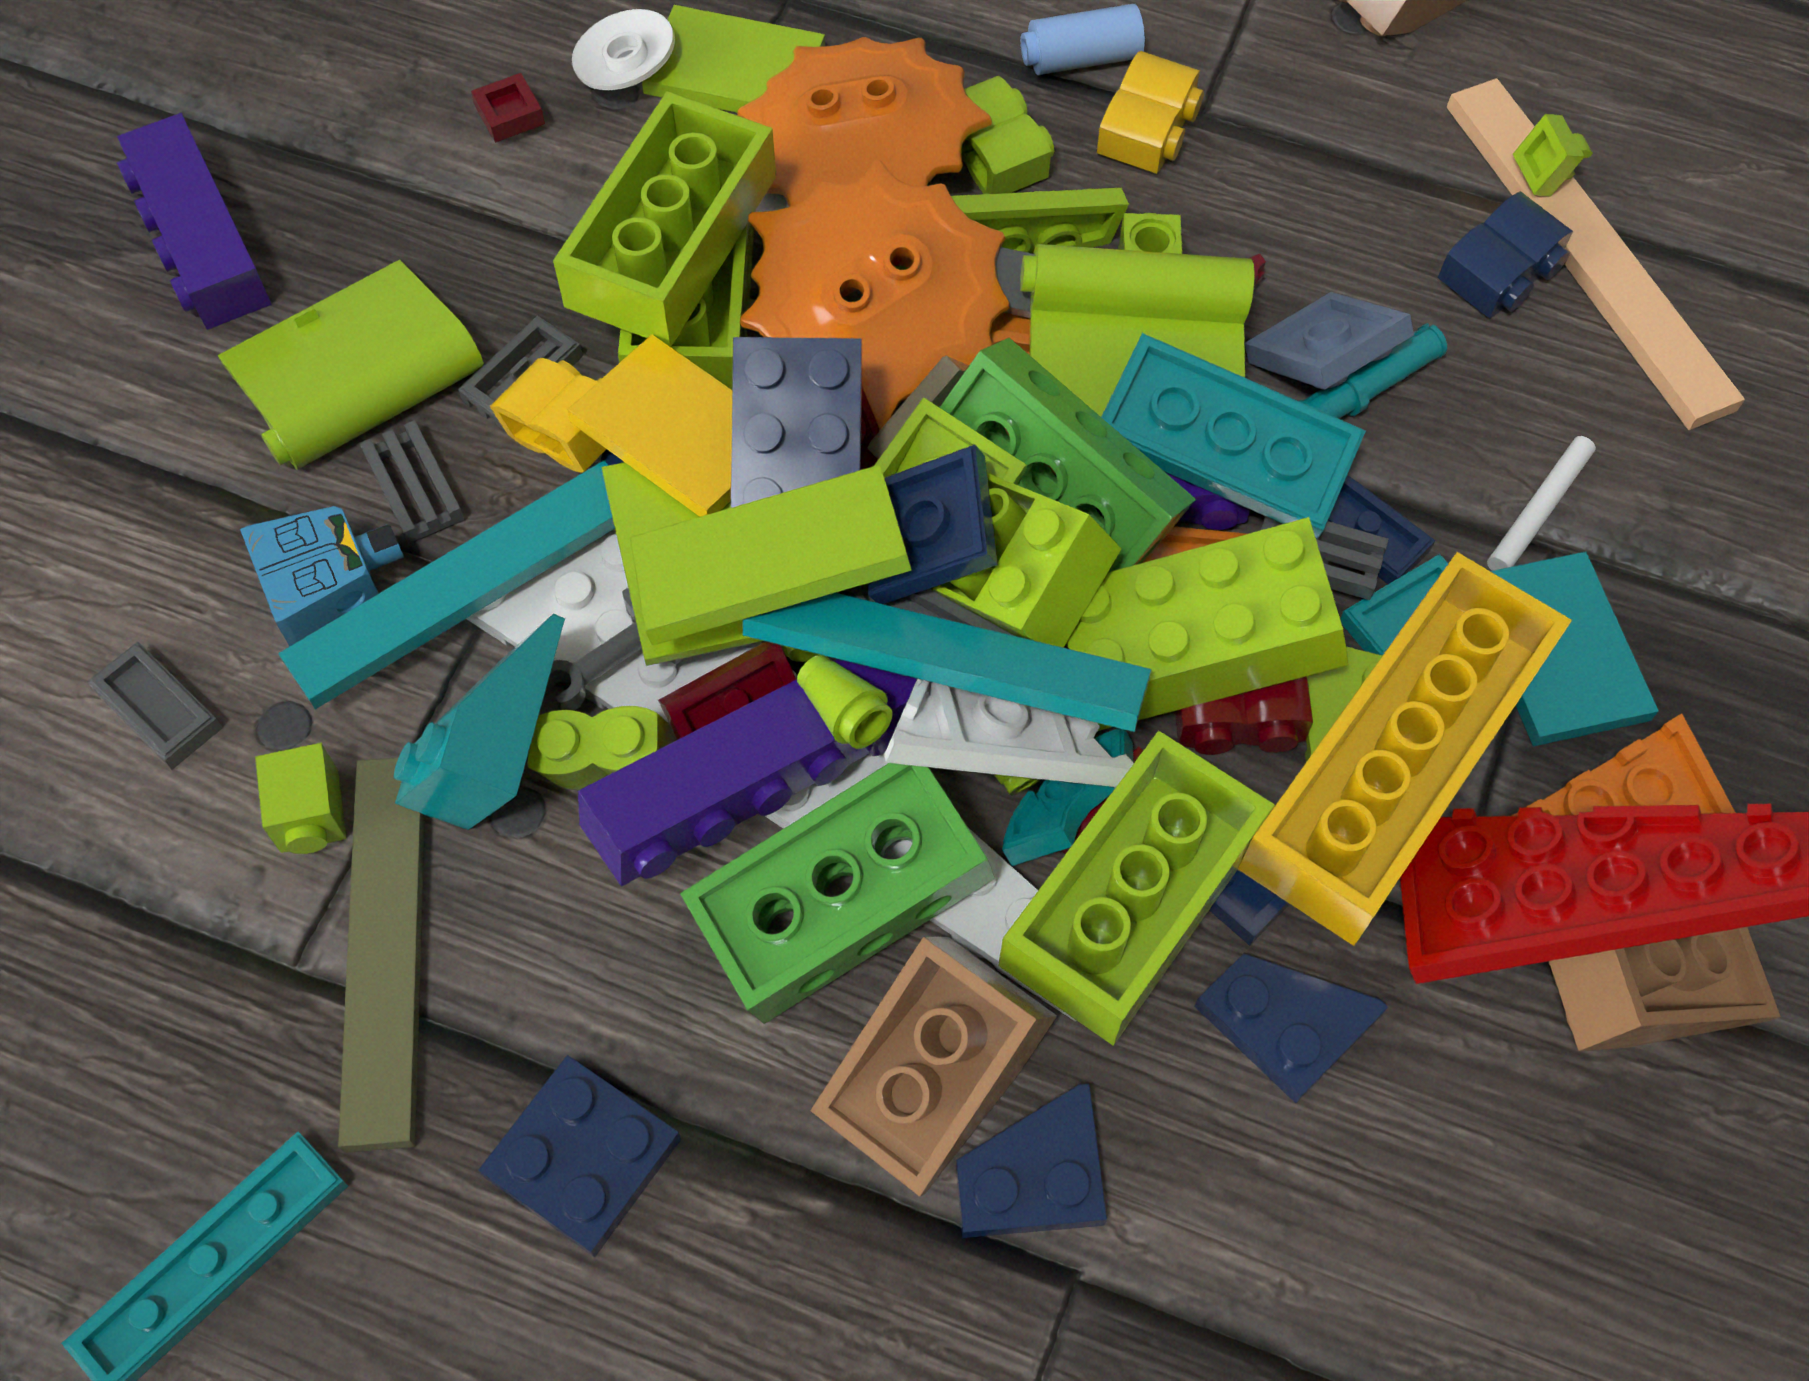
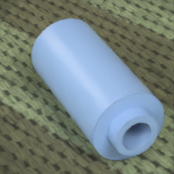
M1128 4L1031 20L1028 32L1021 34V53L1024 64L1026 66L1033 65L1037 75L1133 60L1138 51L1144 52L1145 36L1142 16L1136 4Z

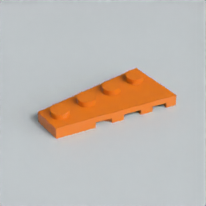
M1683 714L1668 721L1660 730L1645 739H1638L1623 748L1615 757L1592 771L1588 769L1573 778L1565 787L1544 800L1539 799L1527 806L1542 807L1544 813L1553 816L1579 815L1580 812H1593V806L1699 805L1701 814L1736 813Z

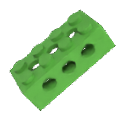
M1010 338L980 350L939 407L1025 463L1027 469L1018 486L1089 514L1122 548L1108 572L1144 563L1196 500ZM1050 467L1054 470L1056 476L1052 473ZM1096 507L1102 512L1104 518L1097 512Z
M888 763L684 890L680 895L746 1009L765 1024L994 880L995 877L988 858L930 769L923 766ZM899 840L912 842L909 851L902 857L897 859L883 858L885 850L893 842ZM840 876H853L852 884L846 892L835 897L826 896L827 888L833 880ZM787 911L794 912L792 922L787 929L778 934H769L770 924L777 915Z

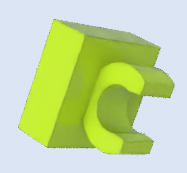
M1544 114L1514 151L1513 156L1533 194L1552 196L1565 180L1571 179L1575 175L1574 169L1583 158H1589L1593 152L1582 134H1572L1562 115Z

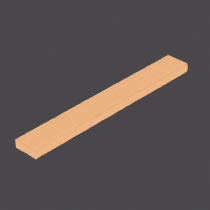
M1496 78L1451 94L1447 109L1510 193L1514 195L1521 191L1573 230L1565 247L1570 252V256L1564 265L1686 428L1691 430L1737 412L1745 398L1575 178L1572 177L1565 180L1552 196L1533 194L1513 153L1535 126L1501 82Z

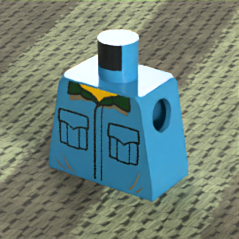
M336 506L253 524L240 529L274 620L289 647L379 594L370 571L404 558L390 523L355 536L343 509Z

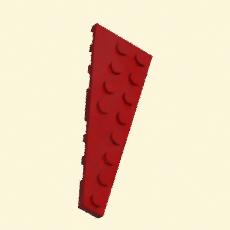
M1748 804L1747 813L1701 814L1699 805L1593 806V812H1580L1579 815L1555 816L1544 813L1542 807L1519 808L1518 816L1477 817L1474 808L1454 809L1452 817H1440L1400 877L1409 970L1415 983L1420 984L1808 917L1809 812L1773 813L1771 804Z

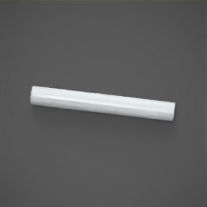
M1584 436L1574 438L1487 560V565L1492 571L1513 567L1595 452V444L1589 438Z

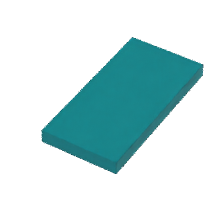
M1144 333L1141 334L1101 416L1163 471L1282 524L1309 517L1316 539L1320 537L1326 526L1366 430Z

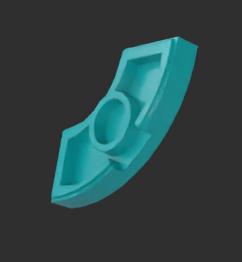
M1117 728L1094 738L1112 758L1126 754L1133 761V743L1126 730ZM1045 780L1036 795L1033 791H1028L1015 809L1003 840L1002 851L1010 864L1014 866L1070 848L1074 844L1078 827L1088 813L1106 799L1116 787Z

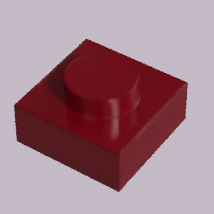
M522 73L471 91L475 108L495 143L545 124L542 108Z

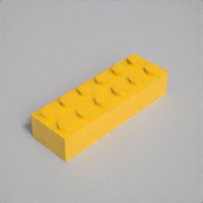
M1456 552L1255 833L1238 870L1355 946L1572 620Z

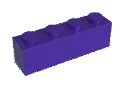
M182 113L118 135L117 138L126 155V159L118 161L117 165L131 194L142 191L144 197L136 199L134 202L147 230L150 233L159 229L162 236L152 239V242L166 271L169 272L177 269L180 276L170 279V282L184 311L188 312L196 308L206 330L272 305Z

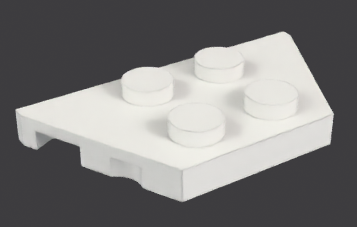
M918 678L884 754L886 763L1116 787L1134 764L1126 754L1112 758L1094 739L1100 727L1096 722Z

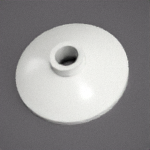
M632 9L612 14L595 23L578 40L572 54L573 69L581 82L594 89L617 90L633 86L655 74L667 62L674 49V31L669 21L663 15L651 10Z

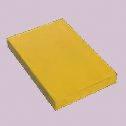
M653 334L567 409L570 423L699 517L721 511L731 501L732 390Z

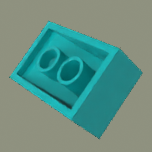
M553 613L506 654L436 723H429L422 736L415 743L408 742L404 746L394 770V779L401 781L395 804L469 830L517 795L565 618Z

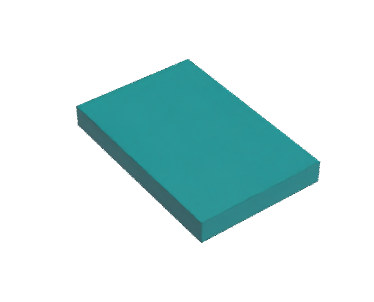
M1587 552L1490 571L1572 620L1516 704L1533 747L1652 721L1659 710Z

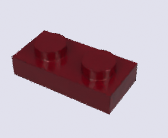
M765 641L660 698L658 702L678 740L795 681L796 678L781 645Z

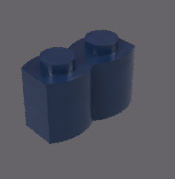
M1521 191L1517 192L1502 203L1485 222L1474 227L1447 253L1438 279L1488 318H1492L1504 308L1512 312L1528 297L1534 287L1533 282L1541 276L1549 280L1565 264L1570 256V252L1565 247L1573 230Z

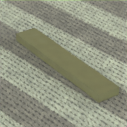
M399 757L356 760L338 1147L344 1153L415 1147L425 815L395 804L401 781L394 779V770Z

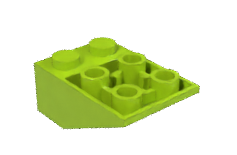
M987 473L998 565L929 589L1014 636L1064 648L1122 548L1089 514Z

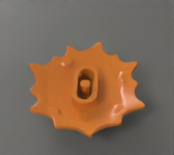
M861 37L848 43L833 46H796L793 50V62L785 70L767 81V90L762 96L739 108L737 116L773 128L776 179L766 194L783 195L789 207L805 200L821 181L835 184L857 182L874 160L882 161L889 172L900 182L913 187L927 186L936 174L959 173L963 166L961 149L966 137L992 124L990 115L967 96L963 86L964 69L958 65L932 59L927 55L925 40L919 37L891 44L880 43L866 37Z
M874 160L857 182L835 184L821 181L805 200L794 206L774 211L751 212L748 215V222L763 239L764 251L751 272V278L759 287V296L752 306L740 317L739 323L743 328L757 331L763 337L862 338V387L879 426V431L893 416L899 404L912 394L943 356L947 355L966 365H970L980 350L991 346L990 331L992 322L1010 307V302L998 282L995 262L1000 248L1006 239L1003 232L969 219L956 205L944 184L940 183L921 187L910 186L900 182L880 160ZM894 266H906L908 269L899 270ZM857 289L863 294L862 298L856 302H848L843 299Z

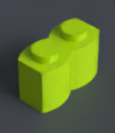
M1000 76L965 88L967 96L992 118L990 126L968 135L961 149L962 161L966 163L973 180L983 194L1011 193L1048 178L1051 157L1054 155V144L1048 130L1042 125L1038 126L1027 115L1026 102L1021 92L1017 88L1012 89Z
M619 706L607 709L594 717L573 710L551 711L538 716L528 752V767L558 786L580 790L675 742L677 738L670 724L664 718L644 707Z

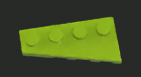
M1089 188L1082 190L951 196L956 205L969 219L1003 232L1006 239L1001 247L1027 253L1034 252L1036 244L1089 248L1111 244L1129 205L1122 188ZM894 266L899 270L908 269L906 266Z

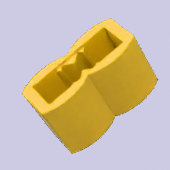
M1138 51L1124 76L1120 89L1112 98L1101 122L1097 154L1156 174L1160 171L1166 159L1174 161L1180 151L1185 135V129L1182 126L1185 120L1195 121L1203 101L1204 90L1197 88L1200 70Z
M538 358L490 405L507 435L534 452L546 453L556 462L573 471L585 472L606 450L605 447L570 423L567 411L572 404L602 378L596 381L582 376L575 367L566 361L561 360L556 363L549 359Z

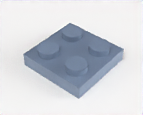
M1330 292L1245 342L1244 345L1249 364L1275 372L1278 375L1302 381L1316 388L1327 389L1342 384L1346 381L1348 375L1369 362L1388 356L1392 348L1414 336L1411 315L1408 313Z

